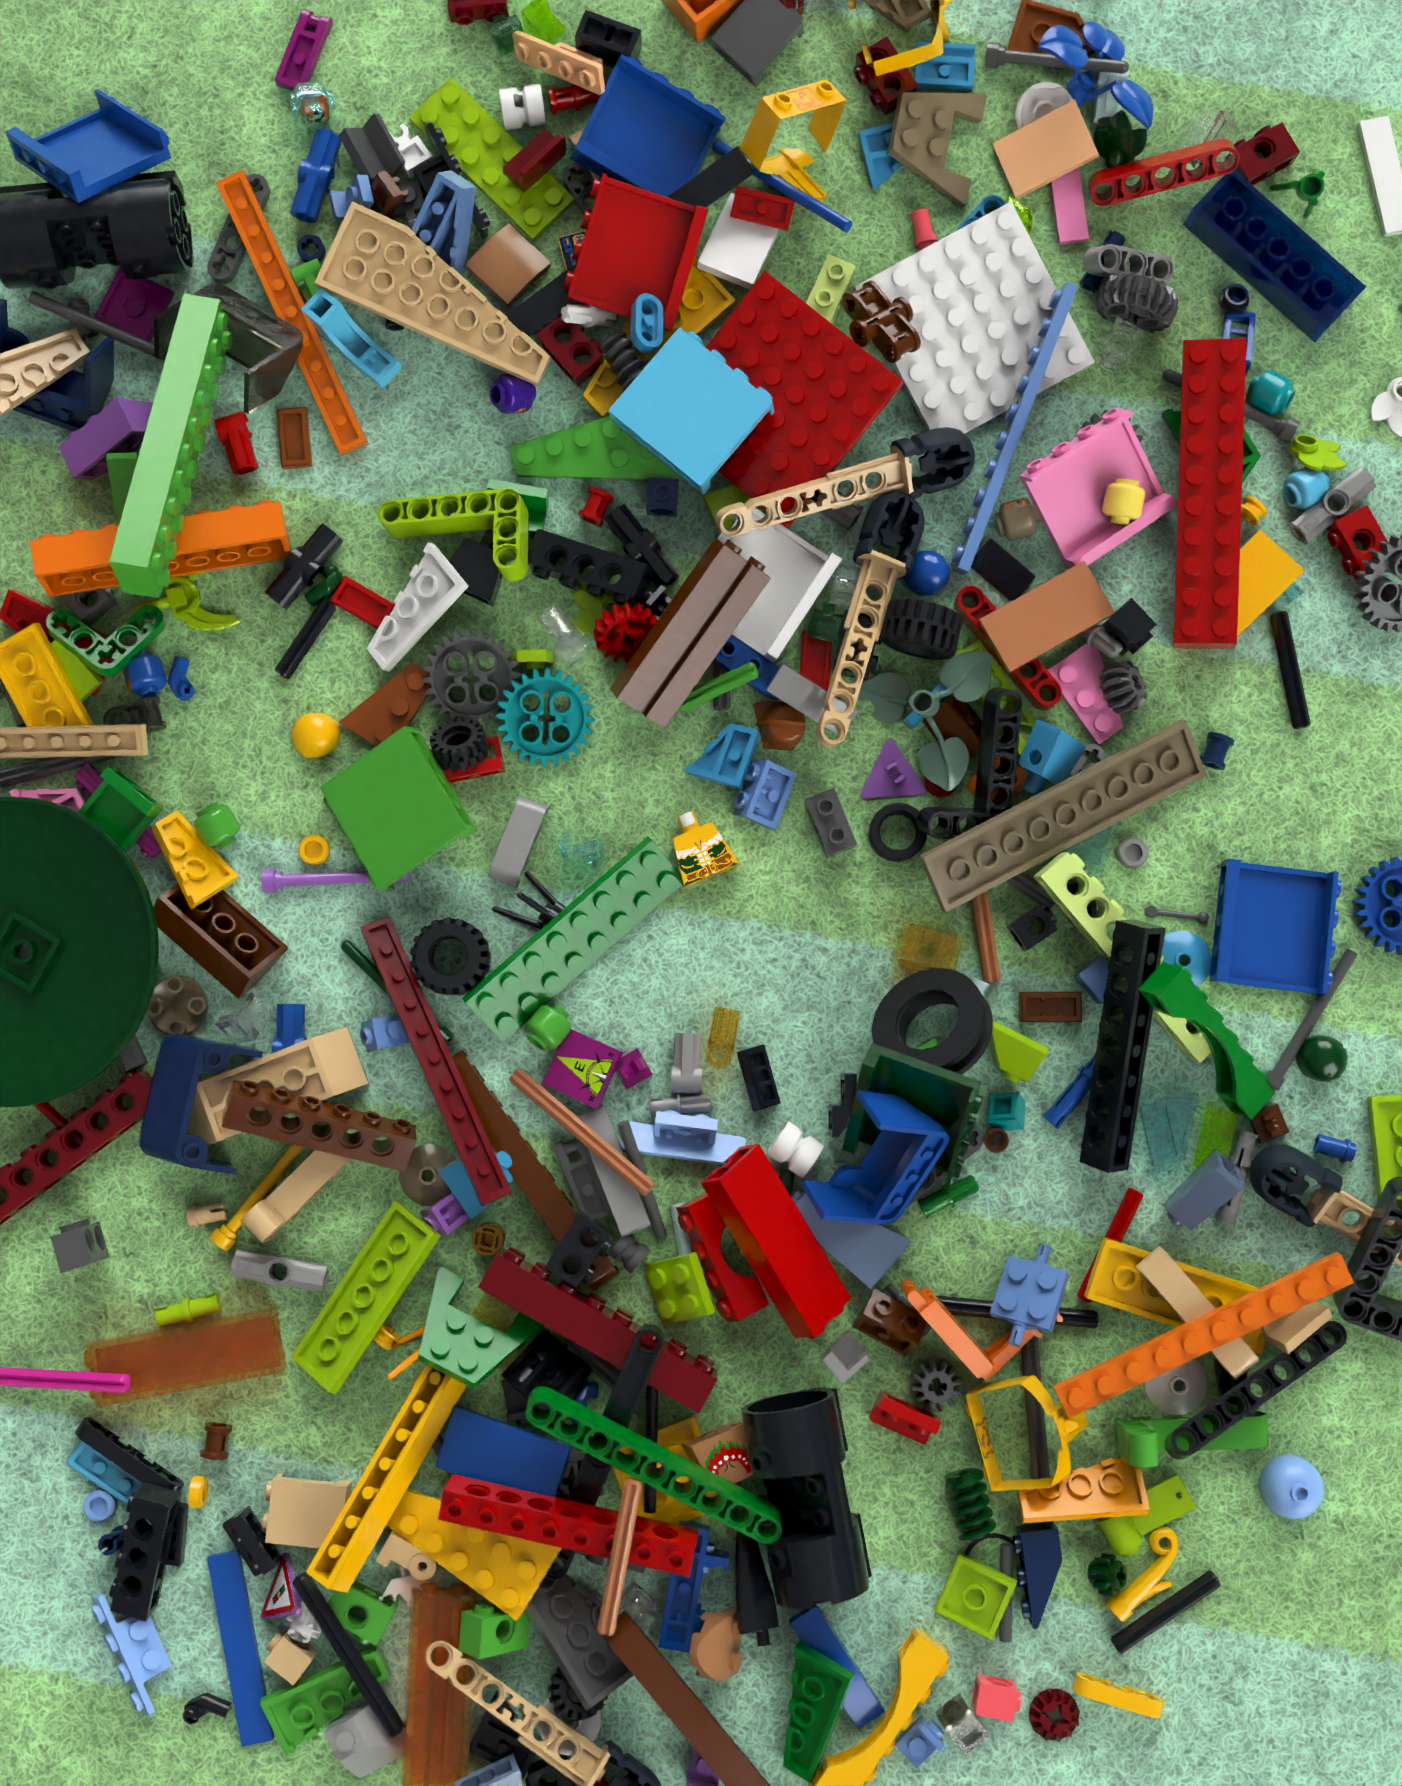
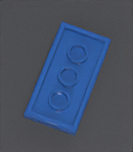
M456 1405L454 1406L435 1467L464 1477L557 1497L572 1447Z

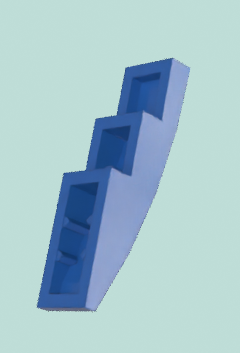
M812 1604L811 1609H804L789 1619L801 1642L855 1674L843 1707L858 1729L885 1712L879 1699L866 1682L862 1672L817 1604Z

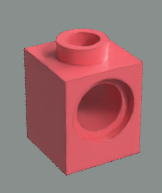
M977 1674L972 1699V1708L975 1715L1013 1722L1014 1712H1019L1021 1707V1692L1018 1691L1013 1680Z

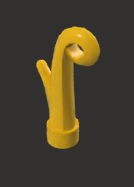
M1162 1526L1155 1529L1149 1538L1150 1547L1160 1556L1119 1594H1114L1105 1603L1122 1623L1133 1614L1132 1611L1140 1603L1154 1594L1172 1587V1582L1170 1581L1159 1582L1174 1562L1178 1553L1179 1543L1177 1535L1169 1527ZM1161 1538H1167V1547L1159 1546Z

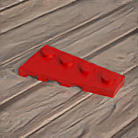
M8 589L0 611V619L17 633L33 623H40L50 644L54 641L47 629L46 618L56 609L15 589ZM58 622L55 624L56 628L61 626L66 629L69 635L72 633L69 631L66 623L60 624ZM87 625L105 640L109 637V635ZM83 637L76 642V646L85 649L91 646L93 641L90 638ZM111 657L110 659H108V660L105 659V658H102V659H101L102 664H103L104 662L111 663L112 657ZM98 674V675L101 677V679L104 681L105 676H102V675ZM102 684L91 694L92 696L98 694Z

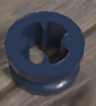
M308 234L301 237L298 241L297 251L305 263L316 258L319 262L323 260L326 251L319 237ZM313 243L318 251L314 250V255L309 256L304 248H309L308 244Z

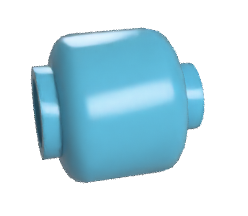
M1307 467L1288 475L1282 488L1285 502L1298 510L1310 508L1322 500L1329 491V477L1322 470L1317 471Z

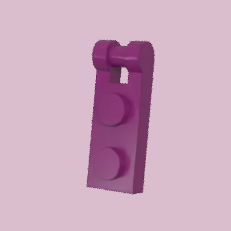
M306 9L301 11L275 77V83L278 87L305 95L326 38L329 36L333 26L332 18L314 16L312 11ZM310 28L316 29L315 33L309 32L308 30Z

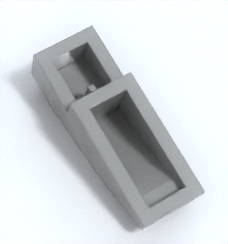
M782 663L767 686L766 691L818 722L820 714L824 712L823 704L827 691ZM837 697L833 698V707L839 712H844L847 704ZM855 708L847 717V719L851 720L850 724L858 713V710ZM825 725L826 728L838 734L835 726Z

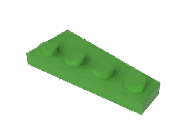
M378 1644L359 1652L379 1685L390 1677V1669ZM339 1661L296 1681L294 1685L289 1684L261 1697L260 1706L287 1757L296 1750V1746L306 1738L309 1740L319 1732L321 1726L330 1719L335 1720L344 1713V1709L354 1701L358 1702L361 1700L363 1695L342 1662Z

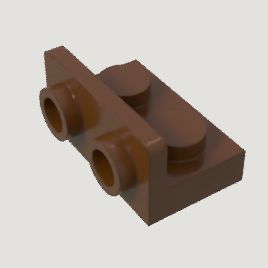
M874 1289L866 1306L856 1316L852 1327L907 1356L919 1344L927 1321L916 1310Z

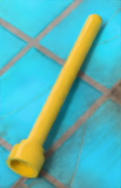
M292 1144L232 1219L227 1224L224 1223L221 1227L217 1226L209 1236L212 1242L229 1252L237 1242L235 1239L238 1236L237 1231L243 1225L240 1220L252 1207L264 1199L305 1147Z

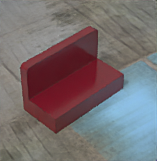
M543 129L502 167L503 174L525 193L566 155L565 137L560 133L554 138L546 129Z

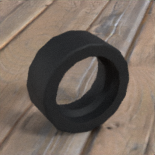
M893 803L884 806L874 815L869 825L868 837L871 847L880 857L888 861L901 862L911 859L923 848L927 840V834L922 833L916 825L919 811L909 804ZM903 815L914 824L916 830L915 839L908 848L892 850L882 842L880 827L889 816Z

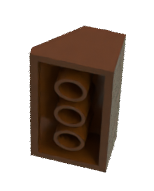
M177 883L160 895L153 907L157 927L238 999L251 990L288 949L281 940L224 890L191 909Z

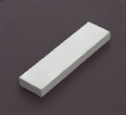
M1389 115L1359 121L1357 129L1383 237L1401 234L1402 170Z

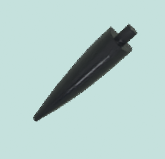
M736 1531L735 1590L739 1633L748 1634L756 1632L758 1646L770 1645L768 1629L779 1627L774 1592L768 1579L757 1541Z

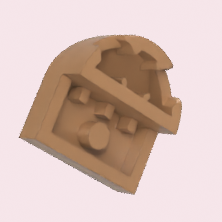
M730 1607L719 1613L707 1610L701 1615L700 1619L704 1621L701 1632L693 1633L690 1645V1665L697 1668L695 1675L716 1681H724L738 1673L742 1664L740 1645L743 1634L739 1633L737 1607Z

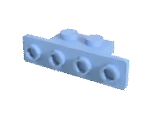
M668 1110L664 1112L656 1111L655 1125L629 1121L639 1152L645 1155L725 1165L724 1161L739 1147L745 1146L746 1143L744 1137L717 1134L718 1120L711 1119L706 1115L688 1116ZM621 1141V1149L623 1152H626L623 1141Z
M97 1595L92 1598L95 1605L91 1607L97 1623L99 1625L103 1623L108 1633L104 1636V1640L109 1651L112 1654L116 1652L120 1664L117 1665V1670L124 1683L129 1681L133 1693L129 1695L130 1700L137 1712L142 1711L143 1714L151 1715L155 1710L143 1682L172 1666L151 1617L149 1616L144 1621L127 1616L116 1623L105 1596Z

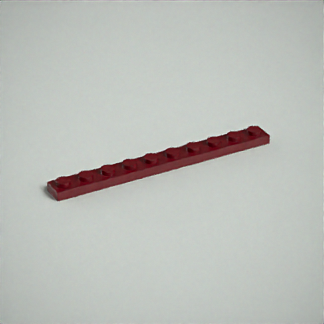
M388 916L362 926V936L481 1207L510 1195L512 1192L421 986L414 975L413 968H411L409 959L390 917Z

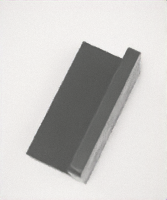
M372 114L363 128H344L339 134V138L359 174L368 175L370 186L377 173L387 171L391 177H395L405 165V160L380 114Z

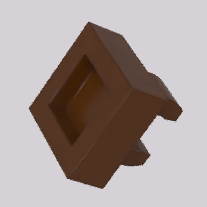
M387 171L377 173L371 185L374 202L384 216L394 214L398 204L403 203L409 193L407 189L400 191L398 188L400 178L391 177Z
M1276 1103L1261 1109L1252 1120L1249 1119L1254 1133L1258 1135L1257 1140L1259 1144L1290 1133L1281 1110Z

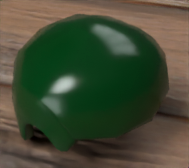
M1314 1035L1307 1038L1296 1055V1063L1302 1074L1320 1082H1330L1340 1078L1347 1067L1348 1054L1346 1048L1343 1047L1341 1042L1329 1036Z

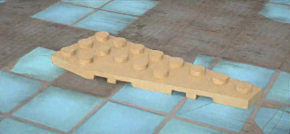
M353 201L351 202L314 282L317 288H322L328 293L537 387L539 386L550 361V356L540 346L513 325L506 315L491 305L483 294L453 267L446 264L408 226Z

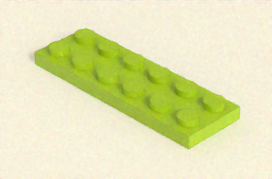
M452 77L409 117L410 122L426 137L425 123L429 121L432 122L435 129L440 128L447 141L445 148L449 156L455 155L462 173L532 242L539 238L575 203L574 197L548 172L525 193L503 174L502 167L520 152L523 147Z
M394 1201L291 1358L329 1393L337 1394L441 1235L405 1205Z

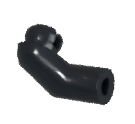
M203 1693L188 1701L184 1707L182 1717L188 1724L197 1723L198 1718L209 1712L226 1718L232 1702L210 1693Z

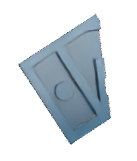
M729 723L720 732L718 739L711 741L703 749L705 752L693 764L689 763L686 766L685 772L698 778L741 790L761 735L759 730Z

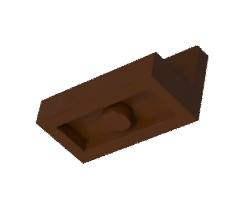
M952 696L939 706V710L933 716V719L944 741L951 737L960 738L966 744L971 759L979 753L982 721L968 703L961 702L955 696ZM924 718V719H923L924 725L928 728V730L931 732V734H932V735L935 737V739L938 741V739H937L935 733L933 732V730H932L930 724L927 722L926 718Z

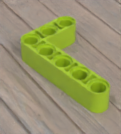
M512 488L394 499L385 501L378 508V519L394 538L493 529V561L504 579L516 582L524 578L527 573L529 513L520 494ZM515 533L513 536L507 538L509 534ZM515 560L512 564L506 566L509 561Z

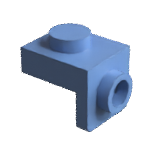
M397 1014L370 1019L361 1023L360 1039L362 1044L366 1046L367 1052L409 1043Z

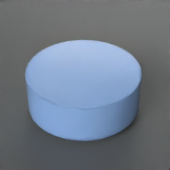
M96 1489L85 1498L83 1504L85 1515L94 1522L107 1520L114 1514L117 1507L116 1498L103 1489Z

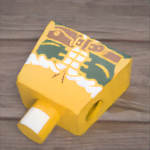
M694 811L677 817L683 834L672 839L685 888L738 866L736 857L712 822L700 826Z

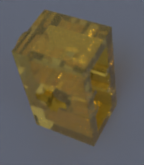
M904 922L901 924L893 959L899 961V967L915 971L917 966L928 969L944 968L956 971L964 938ZM928 943L930 944V950L935 951V954L929 956L926 960L924 959V953L919 950Z

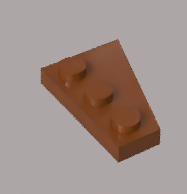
M411 662L338 723L371 744L379 745L402 727H409L429 695L425 694V691L431 687V684L422 682V679L430 675V673Z

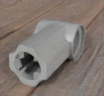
M675 1033L671 1093L702 1094L703 1066H700L701 1034Z

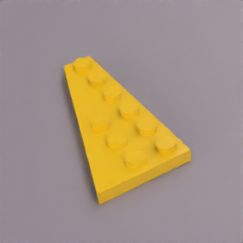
M696 256L692 263L673 330L671 332L663 330V341L652 353L642 352L638 358L648 357L650 362L679 327L687 333L693 331L700 336L736 304V299L712 274L697 268L699 259ZM627 318L621 333L625 332L627 337L630 336V318ZM606 358L603 364H600L583 393V399L600 418L609 416L608 410L622 395V386L617 383V375L612 373L611 365L607 363Z

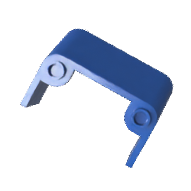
M859 1090L856 1096L876 1127L881 1130L880 1134L859 1166H841L834 1172L829 1182L804 1180L801 1186L822 1220L886 1225L893 1223L901 1217L948 1145L950 1137L941 1124L900 1096Z

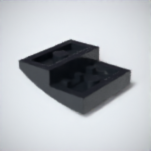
M841 1073V1104H828V1130L831 1137H839L849 1120L857 1088V1074Z
M543 1329L501 1376L527 1400L530 1392L541 1386L551 1388L570 1398L593 1371L588 1364L571 1353L564 1343ZM537 1403L534 1405L539 1410H546L549 1408L544 1403Z

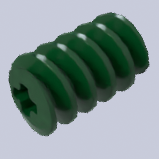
M966 1468L946 1474L945 1478L954 1479V1482L946 1486L947 1490L957 1492L956 1495L949 1498L950 1503L960 1504V1507L954 1509L952 1513L955 1516L963 1517L962 1520L955 1523L956 1528L966 1529V1532L958 1536L959 1540L970 1541L986 1537L995 1529L996 1523L990 1518L993 1515V1510L987 1506L990 1498L987 1494H984L987 1490V1485L981 1481L984 1477L983 1471L976 1468Z

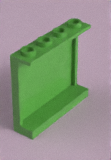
M402 727L320 787L325 796L323 798L325 805L335 813L339 820L338 827L340 831L351 841L353 854L364 864L368 871L367 878L369 882L378 890L393 891L395 889L393 883L460 836L470 837L478 831L418 729L412 727Z

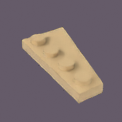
M75 328L0 353V417L85 362V359L90 355V351Z

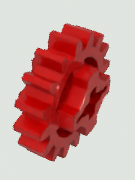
M625 602L623 608L620 609L614 604L612 605L613 612L609 613L605 610L602 612L604 620L596 619L597 628L593 629L596 647L598 650H602L603 657L607 658L612 655L613 662L615 663L620 658H624L627 664L657 622L656 615L652 616L650 608L642 611L640 603L630 608L629 603Z

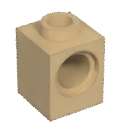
M287 1630L283 1636L277 1633L266 1647L270 1654L264 1660V1663L291 1685H294L314 1659L318 1650L308 1642L301 1643L289 1637Z

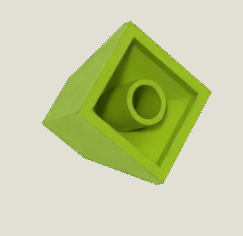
M993 1020V1031L988 1046L996 1068L1003 1071L1001 1077L1015 1084H1018L1019 1080L1028 1082L1047 1055L1049 1048Z

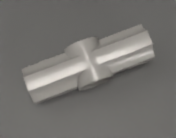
M1358 467L1337 486L1328 491L1322 500L1311 506L1289 524L1292 535L1304 545L1308 544L1376 487L1374 477L1368 470ZM1327 501H1333L1337 506V511L1331 510Z
M237 1249L232 1260L231 1276L266 1282L274 1287L288 1286L323 1293L328 1282L329 1265L292 1259L288 1256H275ZM276 1263H281L286 1267L287 1275L285 1278H279L275 1275L274 1266Z

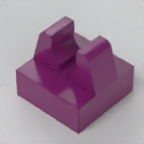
M638 1048L621 1057L615 1070L626 1090L653 1075Z

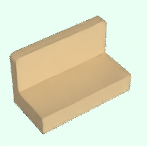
M1315 1301L1260 1327L1267 1344L1289 1354L1330 1320L1332 1314L1329 1307Z

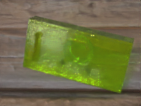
M1206 1106L1192 1166L1198 1167L1215 1148L1228 1158L1238 1114Z

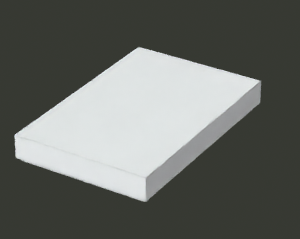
M731 192L698 260L697 268L750 290L755 284L780 230L731 218L730 214L735 196Z

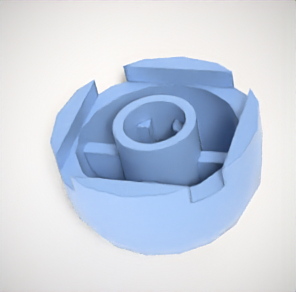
M1295 1454L1280 1455L1269 1460L1261 1470L1258 1481L1260 1494L1265 1505L1277 1515L1292 1520L1304 1519L1315 1513L1322 1504L1325 1493L1324 1482L1317 1468L1304 1457Z

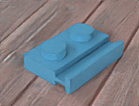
M917 42L916 48L931 44L932 42ZM943 43V55L914 66V79L918 84V89L972 92L976 45Z

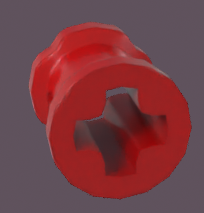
M590 487L588 490L590 495L583 510H579L577 515L582 520L601 527L603 525L602 517L608 504H612L614 498L601 489Z

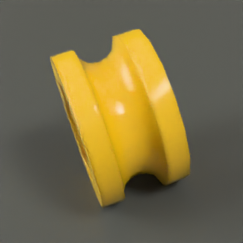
M1247 496L1244 499V504H1241V517L1252 526H1256L1260 522V518H1264L1267 515L1266 507L1253 496Z
M384 1322L373 1340L384 1349L391 1351L393 1348L392 1343L394 1341L398 1342L401 1337Z

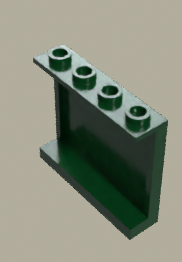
M872 1043L861 1066L842 1150L854 1154L860 1141L873 1145L881 1132L857 1098L856 1094L859 1090L898 1095L941 1124L950 1137L949 1143L933 1166V1168L947 1173L944 1187L948 1188L952 1177L959 1178L964 1161L960 1160L959 1157L964 1158L970 1140L965 1138V1136H971L977 1118L971 1115L972 1113L977 1115L983 1096L978 1095L981 1081Z

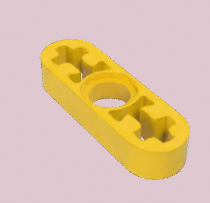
M1081 1672L1076 1673L1072 1690L1075 1693L1148 1717H1161L1165 1702L1161 1697L1127 1686L1123 1688L1111 1685V1681Z

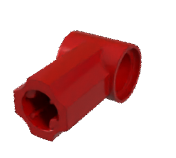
M244 411L214 419L217 434L221 443L225 445L234 475L247 474L259 468L251 442L253 435L252 432H249L246 425L249 421Z

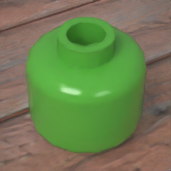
M215 802L196 813L198 818L194 821V827L206 846L218 845L222 849L236 841L233 835L240 830V825L227 805L219 806Z
M557 1004L553 1007L548 1005L540 1006L525 1025L528 1032L526 1035L527 1039L543 1051H546L547 1048L556 1049L571 1031V1024L567 1019L569 1014Z

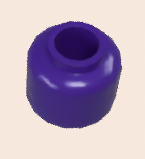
M511 374L499 375L490 386V400L501 413L527 412L536 398V388L533 384Z

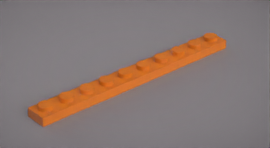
M241 170L217 181L218 189L339 453L343 456L369 444L318 331L301 311V308L305 305L304 300L245 172Z
M1335 1252L1052 1387L1065 1415L1071 1418L1354 1283L1342 1255Z

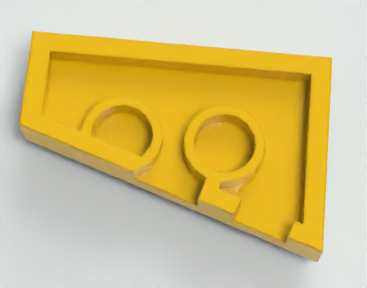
M178 810L154 824L152 832L191 909L225 889L238 878L239 875L212 847L204 844L198 832Z

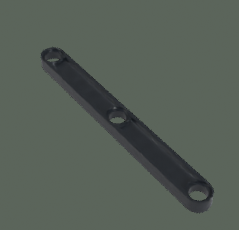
M644 1325L637 1331L602 1414L626 1428L630 1425L664 1343L663 1332L656 1325ZM646 1333L653 1334L657 1338L658 1344L654 1348H646L642 1345L640 1337ZM599 1432L594 1433L593 1436L594 1439L606 1437L603 1433ZM586 1453L567 1500L595 1506L612 1466ZM562 1548L557 1557L562 1560L564 1567L560 1570L550 1568L545 1577L550 1580H560L563 1578L570 1567L576 1551Z

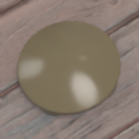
M171 976L161 980L154 986L153 995L146 1013L149 1015L153 1025L166 1035L174 1033L189 1035L195 1032L205 1021L208 1012V1000L202 987L193 979L185 976Z

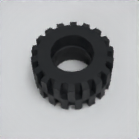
M911 598L892 600L888 604L880 640L891 649L910 656L932 660L952 658L955 656L963 618L952 609L930 601Z
M450 917L443 920L436 919L431 921V925L424 926L420 930L422 932L419 936H415L413 940L415 942L414 948L410 949V955H412V961H410L411 968H414L416 972L414 975L417 980H420L424 987L433 992L444 995L464 994V992L471 991L484 979L483 976L486 971H489L490 965L488 963L489 959H491V952L488 950L489 944L479 929L464 920L452 919ZM446 939L461 941L468 951V960L465 967L454 975L441 973L435 967L433 960L436 947Z

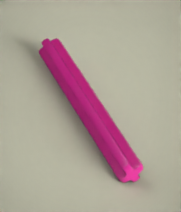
M0 1367V1386L124 1393L129 1391L131 1387V1378L127 1374Z

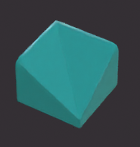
M1019 1092L989 1094L987 1122L992 1128H1000L1004 1131L1024 1130L1026 1107L1025 1100Z

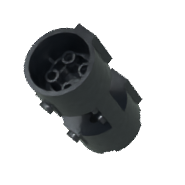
M176 171L137 174L108 188L107 194H97L80 203H77L70 197L64 198L61 191L48 182L0 187L1 282L8 289L27 287L53 289L57 286L72 283L75 278L76 267L91 269L100 264L120 266L127 279L138 281L149 277H157V275L190 272L189 267H193L194 260L191 223H188L185 209L181 207L187 204L183 186Z
M837 1388L802 1390L766 1397L745 1405L741 1409L752 1473L754 1478H764L768 1500L780 1511L781 1536L776 1542L766 1544L777 1604L790 1609H811L812 1603L820 1604L831 1601V1605H835L863 1594L869 1589L868 1582L872 1575L860 1513H850L841 1462L846 1459L845 1452L848 1451Z

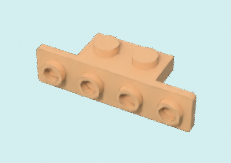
M519 30L512 33L514 52L520 62L598 95L605 92L603 59L562 42L553 45Z

